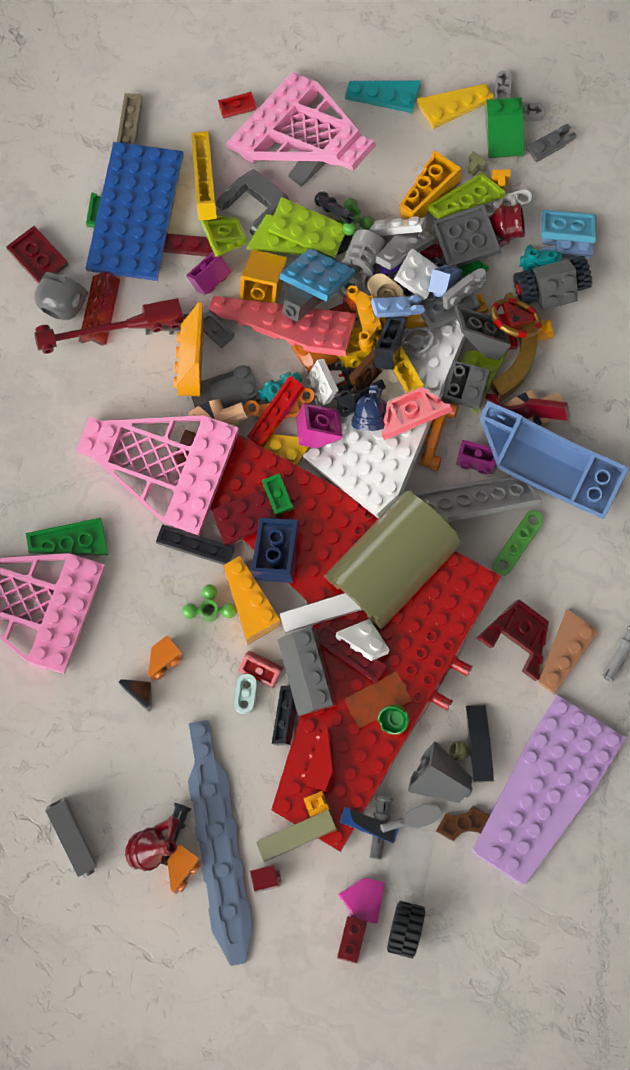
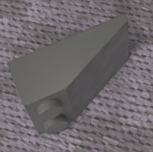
M456 305V315L464 336L484 356L500 360L511 345L508 334L494 324L491 316Z

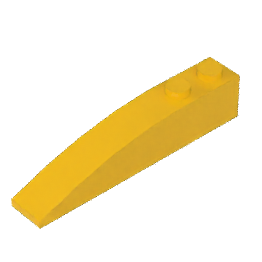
M209 131L193 132L191 137L199 221L217 219Z
M385 317L379 318L382 329L378 330L374 337L376 343L387 321ZM401 346L394 370H392L406 393L420 387L425 388Z

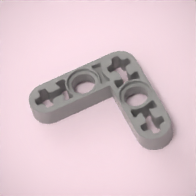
M502 70L497 73L494 99L511 98L512 75L510 72ZM502 78L506 80L505 85H502ZM503 91L507 93V96L500 97L498 93ZM522 102L524 111L523 121L536 122L543 119L545 108L542 104Z

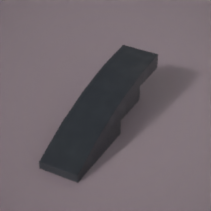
M486 705L466 706L473 783L494 782Z

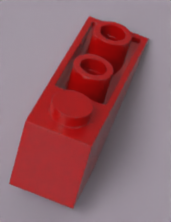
M324 725L323 730L320 729L317 734V746L312 748L309 755L310 764L304 768L301 778L304 785L328 793L335 774L330 729Z

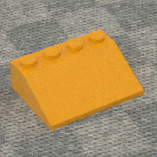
M199 302L181 324V332H177V343H180V347H176V358H179V362H175V373H178V376L174 377V388H177L178 396H200L204 341L203 302Z

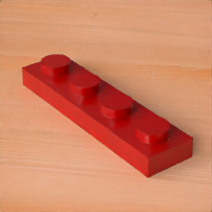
M289 376L247 435V438L264 447L306 387L292 376Z

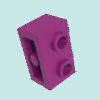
M211 252L186 276L195 290L206 296L220 282L227 278L231 270L221 255L215 257L214 252Z
M462 440L456 465L466 470H477L484 475L493 474L496 461L491 447Z

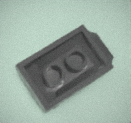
M245 365L236 367L234 371L201 381L200 396H191L195 408L216 399L221 400L223 409L241 402L245 406V403L249 400L260 402L252 371L249 366Z

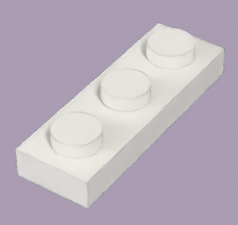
M411 217L405 220L396 218L392 221L378 220L374 222L369 231L379 236L423 232L427 224L425 218Z

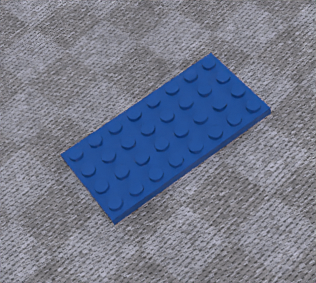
M113 142L85 267L86 271L158 281L184 156L183 151Z

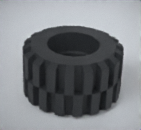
M401 900L397 903L387 944L388 953L411 959L414 958L418 949L426 913L424 906Z

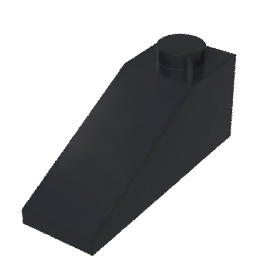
M388 317L374 348L375 368L394 370L401 349L407 323L406 318Z

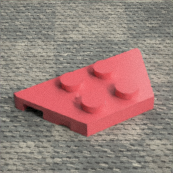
M424 387L415 389L387 402V413L384 417L385 426L384 431H382V437L384 440L452 412L450 404L443 403L438 396L430 394Z

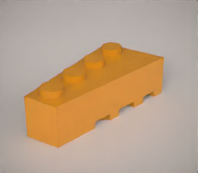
M434 150L430 160L424 165L423 171L415 179L413 187L409 189L400 203L401 218L403 220L411 217L424 218L429 213L427 211L429 204L451 192L461 182V168Z
M241 556L223 565L247 645L281 626L280 618Z

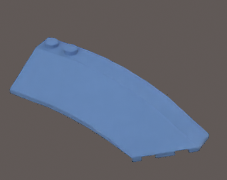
M488 401L480 416V420L498 469L557 499L601 519H605L628 473L629 467L577 445L515 412Z

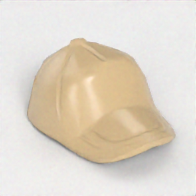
M375 274L368 280L367 285L374 298L404 296L401 287L384 274Z

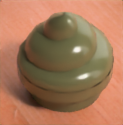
M454 741L450 746L449 754L454 760L462 761L470 755V750L465 742Z

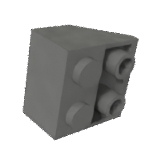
M453 360L443 397L462 406L480 410L490 378V370Z

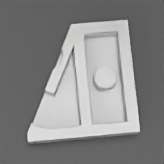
M370 619L336 633L338 640H345L351 644L350 648L361 652L370 661L389 653V648Z

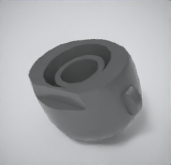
M46 272L36 288L34 299L37 307L47 315L60 320H70L79 313L88 296V291L82 285L66 276Z

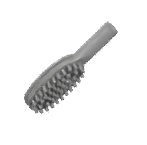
M436 805L419 806L407 812L404 818L381 824V830L386 832L406 825L411 828L424 827L439 820L441 810Z

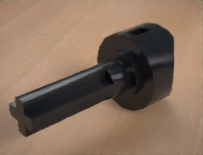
M382 379L352 394L347 389L334 394L338 400L337 411L340 416L344 418L355 413L356 403L363 395L369 393L370 386L378 385V389L383 390L386 388Z

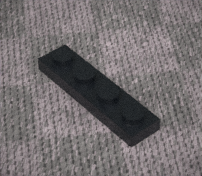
M163 524L156 539V544L222 565L231 561L235 550L233 546H225L223 543Z

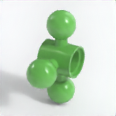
M349 198L344 202V208L352 212L355 217H352L354 221L351 224H347L342 219H339V222L343 224V232L348 236L353 235L357 230L356 223H359L362 229L369 230L374 221L370 216L360 217L361 210L358 208L357 201Z
M211 584L204 586L202 589V595L206 600L202 602L200 608H197L192 603H188L182 609V613L186 618L192 619L197 614H201L203 619L208 622L215 621L219 614H222L225 618H233L237 612L236 606L232 603H226L222 607H217V604L213 601L217 596V588ZM212 607L215 610L212 614L204 613L205 609Z

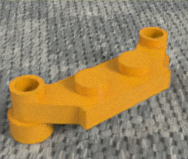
M352 285L347 288V302L350 306L357 307L363 331L359 334L358 341L359 348L363 352H369L374 348L373 339L376 333L382 329L379 318L375 317L371 304L373 295L369 296Z

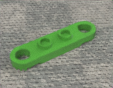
M538 511L526 513L494 560L493 570L495 573L506 576L511 572L542 526L543 516ZM535 516L539 522L536 525H532L528 522V518ZM504 561L508 564V568L500 570L497 567V563Z

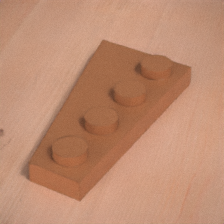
M566 609L538 684L555 694L599 631Z

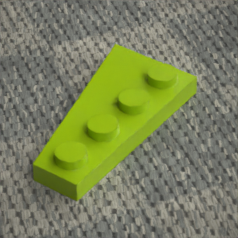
M480 173L429 204L427 211L435 218L440 219L505 197L506 192L483 173Z

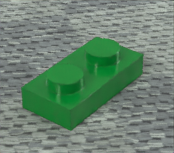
M280 474L262 480L276 516L294 509Z

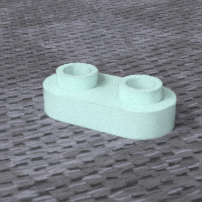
M244 674L237 680L234 706L240 714H248L254 708L257 683L256 679L250 674ZM247 682L251 684L249 688L243 687ZM247 702L248 706L246 708L241 707V703Z

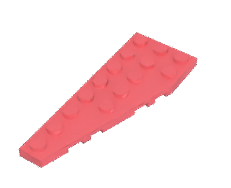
M213 296L209 311L215 316L226 320L238 321V325L251 326L254 331L277 340L282 338L287 340L288 344L293 346L296 344L303 347V350L308 352L346 356L356 321V313L314 308L297 322L282 314L284 304Z

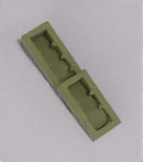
M326 810L256 843L263 862L338 829L331 811Z

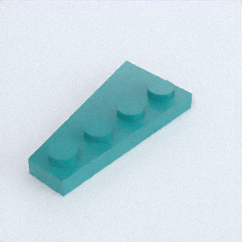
M421 80L349 81L345 99L413 114Z

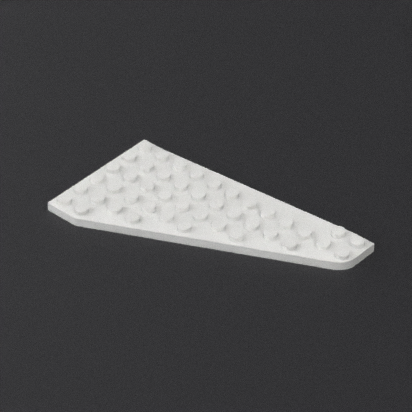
M458 319L431 331L434 336V344L430 351L415 357L407 355L425 389L430 394L438 396L440 400L444 393L453 360L457 361L466 339L461 332ZM418 332L417 334H420V335H422V336H425V335H427L428 333H426V332ZM431 338L425 341L426 346L430 343ZM405 346L404 349L410 352L412 347ZM384 369L372 382L374 383L381 379L384 381L386 388L382 390L380 397L386 402L406 394L392 369ZM353 413L344 418L340 417L342 438L317 449L311 448L303 455V458L373 515L380 518L402 495L432 420L384 440L382 437L384 429L377 431L355 429L351 424L352 417L354 416Z

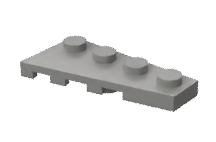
M427 231L396 234L377 255L376 263L391 270L404 262L411 249L420 253L435 244L436 237Z

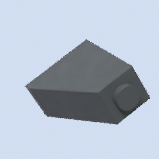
M434 741L422 755L417 772H413L408 791L414 794L460 803L465 797L468 798L473 790V778Z

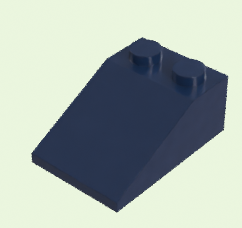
M259 518L251 569L255 580L294 583L298 520Z

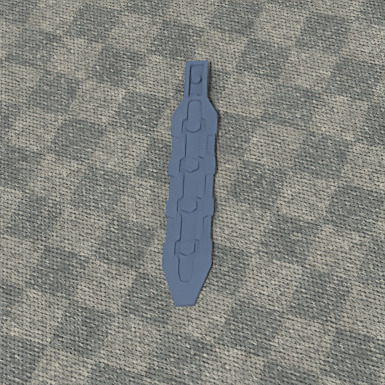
M209 721L189 723L195 763L188 780L197 824L195 827L197 841L200 843L202 873L208 893L211 929L230 966L244 964L247 961L253 923L249 901L246 898L243 880L244 869L239 856L236 838L238 833L232 814L228 774L215 760Z

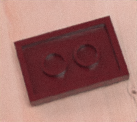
M32 226L6 246L8 252L38 284L46 272L57 274L69 265L68 261L35 226Z
M265 488L212 510L225 546L257 534L259 518L277 519Z

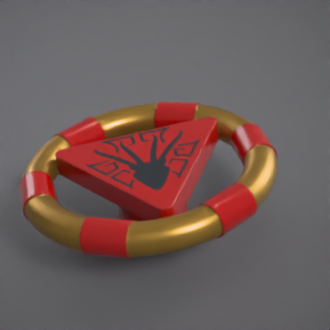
M503 298L494 302L490 309L494 324L512 336L520 338L532 337L538 334L542 328V321L538 312L523 301ZM501 306L503 307V311L506 317V323H504L498 317L497 311ZM535 321L533 329L528 331L519 330L521 326Z

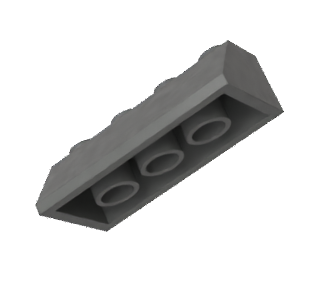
M309 627L278 639L298 716L337 706L316 629Z

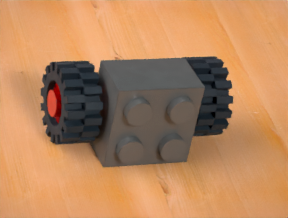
M580 256L533 268L534 275L531 273V270L514 273L515 293L520 301L527 304L538 302L543 310L577 302V291L592 287L590 265L585 256Z

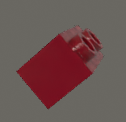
M347 916L337 959L357 964L368 921Z

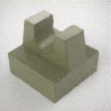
M474 151L470 154L468 173L472 176L478 171L484 173L488 168L487 160Z

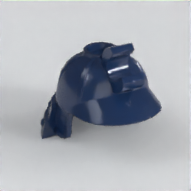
M371 385L369 393L363 395L358 400L356 412L351 420V424L355 429L361 431L384 429L387 402L380 397L382 389H378V385Z

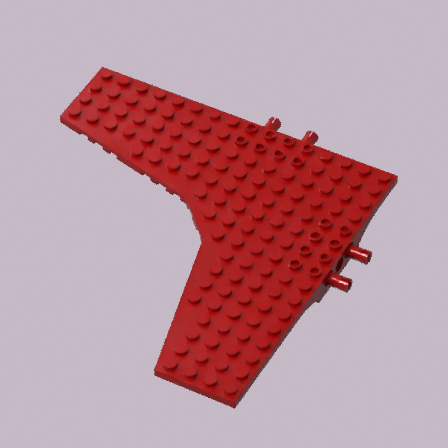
M238 434L210 510L212 511L222 505L264 489L262 480L280 474L294 509L276 517L277 519L298 520L294 583L288 584L307 601V605L345 594L340 588L337 589L324 575L379 518L340 488ZM257 534L242 539L253 551L255 550ZM455 551L382 630L373 623L389 648L387 655L377 658L388 668L376 684L320 645L337 706L300 716L271 810L294 825L311 818L304 798L321 791L304 785L301 775L304 768L310 764L309 755L312 748L317 746L318 741H316L319 730H323L324 725L328 726L330 729L335 775L328 793H323L338 830L318 839L337 851L342 852L355 829L340 823L344 808L347 807L364 814L418 721L425 714L429 705L434 703L445 709V711H448L449 705H452V699L438 692L448 672L454 669L468 677L469 671L471 672L473 666L458 659V655L476 620L499 583L501 575ZM360 610L325 621V623L336 631H341L369 618L365 611ZM321 623L313 625V628L317 630ZM389 704H399L409 714L410 721L408 727L400 734H390L383 731L380 723L377 721L382 708Z

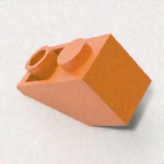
M167 635L151 647L148 676L152 682L155 679L160 680L164 677L165 671L170 667L175 668L178 666L183 658L181 651Z
M180 844L167 860L170 888L175 894L178 891L182 892L188 885L186 880L191 874L194 876L201 867L199 865L200 859Z

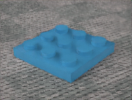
M309 248L280 273V279L327 302L355 276L356 270Z

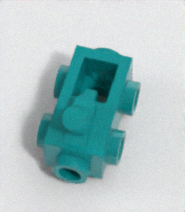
M528 245L524 256H520L519 267H523V271L531 270V273L534 275L533 268L564 260L561 259L562 252L536 250L532 245Z
M289 371L280 375L281 379L276 382L272 379L264 383V388L258 390L260 398L263 401L265 400L266 403L271 402L289 376H292L301 383L303 380L300 373L297 371L291 374Z

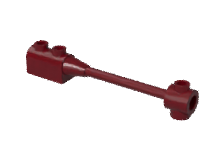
M178 298L142 305L141 314L128 318L125 321L54 334V330L50 329L49 325H40L35 328V342L38 351L42 350L44 354H49L57 347L56 341L123 328L152 329V332L157 333L163 330V326L169 325L170 329L179 328L181 326L180 323H183V313Z

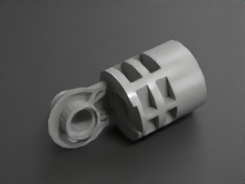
M369 230L355 231L345 258L342 261V264L356 270L355 276L337 292L340 298L347 301V288L352 285L356 286L363 293L365 292V280H369L374 275V270L378 266L376 257L386 246L384 239L378 234Z

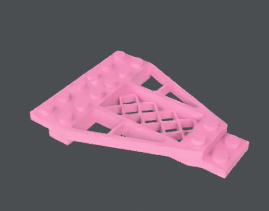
M293 72L226 143L228 149L240 153L243 159L254 164L258 160L323 161L330 165H341L353 171L376 146L374 140L360 134L357 127L317 81ZM319 94L325 98L317 108L312 109L308 107ZM331 106L342 119L327 115L324 111ZM274 142L282 145L276 152H266ZM290 149H293V150H296V151H298V152H288V151H289Z
M204 415L101 421L89 416L76 452L96 460L163 523L200 536L240 429ZM201 421L191 446L170 440L176 422ZM169 423L166 434L163 437L132 427L135 424ZM136 434L145 436L146 438L138 441ZM132 435L136 443L126 446L124 438ZM153 440L162 442L163 444L155 447ZM150 441L153 449L144 453L140 445ZM121 442L123 449L117 451ZM170 446L179 448L180 450L172 453ZM138 447L140 455L131 458L128 450ZM167 447L170 455L161 459L157 451ZM126 452L129 460L120 464L117 456ZM155 453L158 461L148 464L146 456ZM184 453L187 460L178 465L175 456ZM143 458L146 466L137 470L134 462ZM172 458L175 467L166 471L163 462ZM131 464L133 471L123 467ZM160 464L163 473L154 476L151 468ZM117 470L147 481L142 497L114 471ZM148 470L150 477L140 473ZM177 470L180 478L171 483L168 474ZM165 476L168 483L159 481L157 479ZM153 484L174 491L165 517L146 502Z
M69 553L0 558V564L33 562L28 575L0 568V575L7 577L0 581V589L2 591L0 600L5 598L8 606L0 609V619L9 621L4 636L0 634V639L30 665L65 674L104 573L105 564ZM66 560L56 584L33 578L39 562ZM14 579L24 582V584L17 587ZM12 580L15 588L5 593L2 585ZM32 585L43 589L35 592ZM30 586L33 594L22 598L20 590ZM17 592L21 600L10 605L7 597ZM48 592L51 600L41 604L37 596ZM36 598L38 606L28 610L25 602ZM23 604L26 612L16 616L13 608ZM46 606H48V608H47V610H46V613H45L44 610H43V608L46 607ZM41 609L44 618L34 622L31 614ZM10 610L12 615L6 614L4 612ZM29 616L31 621L22 618ZM15 624L38 631L29 655H25L9 641Z

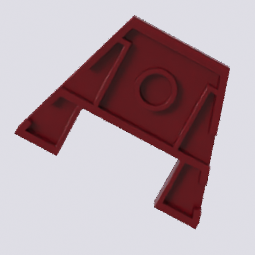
M519 599L514 601L476 639L488 648H494L502 633L530 654L522 672L534 681L540 679V664L543 663L542 650L546 644L549 621Z

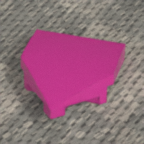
M362 878L355 881L346 890L341 891L338 896L345 903L351 917L377 924L385 882Z

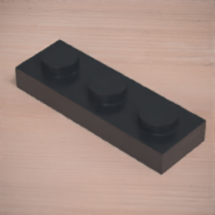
M290 685L280 686L271 743L276 746L291 745L296 706Z

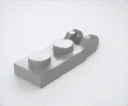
M478 268L443 294V307L449 310L451 307L458 305L461 299L471 295L475 288L483 287L486 284L485 269Z

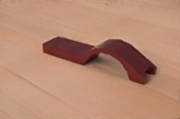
M487 393L485 396L486 400L515 412L526 419L539 417L568 421L570 416L567 402L530 398L527 402L518 406H505L499 403L496 394Z

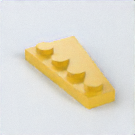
M485 83L418 98L416 103L431 127L435 129L485 105L486 99H494V95Z

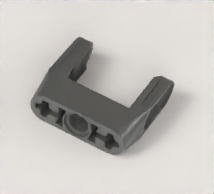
M252 169L239 177L218 198L216 207L221 211L227 210L245 192L249 193L267 208L253 223L250 233L254 235L266 214L274 215L280 198L290 199L281 189L259 172Z

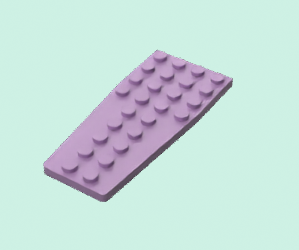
M557 695L527 742L473 848V853L519 884H526L593 793L626 737Z

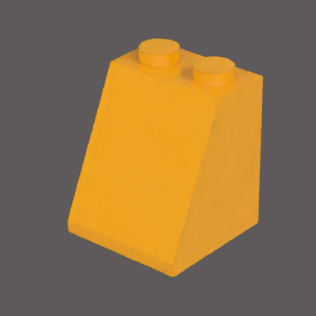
M252 249L241 275L239 299L277 304L283 280L280 279V273L287 267V257Z

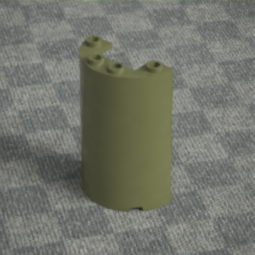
M412 490L409 492L404 491L324 575L337 589L340 588L368 614L367 617L380 630L389 623L462 545V536L451 528L448 524L449 519L442 513L438 514L430 501L421 500Z

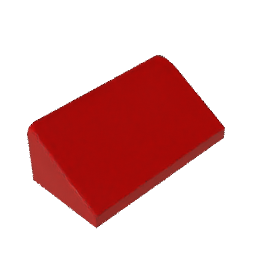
M248 651L238 671L243 674H250L256 680L274 688L284 667L252 651Z

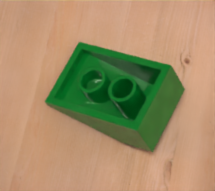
M522 97L486 99L485 119L488 158L524 156Z

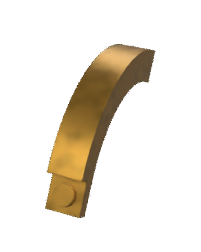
M512 292L506 294L504 297L519 300L518 297H514ZM535 321L521 326L519 330L528 331L533 329ZM537 334L528 338H520V351L516 360L506 372L492 380L490 388L496 394L499 403L511 396L527 378L536 355Z

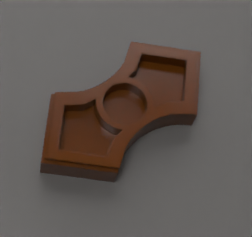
M474 806L463 815L453 816L446 813L436 832L452 842L465 832L481 834L490 815Z

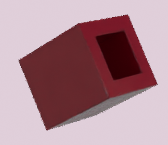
M274 865L250 871L255 893L279 888L278 882H282L279 869L275 870Z

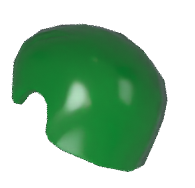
M389 704L382 708L377 721L380 723L383 731L390 734H400L407 729L410 719L404 707L399 704Z

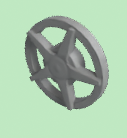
M416 327L406 332L401 344L406 355L415 357L430 351L434 344L433 333L425 327ZM417 332H426L428 334L422 336L420 334H417ZM414 333L410 340L405 342L406 338ZM431 338L430 343L426 346L425 341ZM404 346H411V351L405 350Z

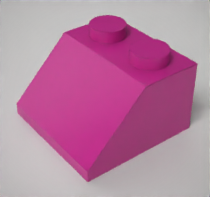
M303 403L296 417L299 445L317 449L342 438L340 417L337 410Z

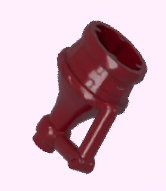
M502 203L489 217L495 236L501 239L498 241L500 248L508 245L511 239L525 237V222L521 203L515 205H505Z
M171 815L169 819L154 827H148L133 834L128 840L125 850L128 865L135 870L152 871L161 864L165 856L172 855L177 850V844L173 840L180 819ZM168 829L165 839V836L163 835L162 831Z

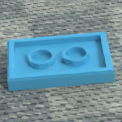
M542 210L541 238L595 243L596 214Z

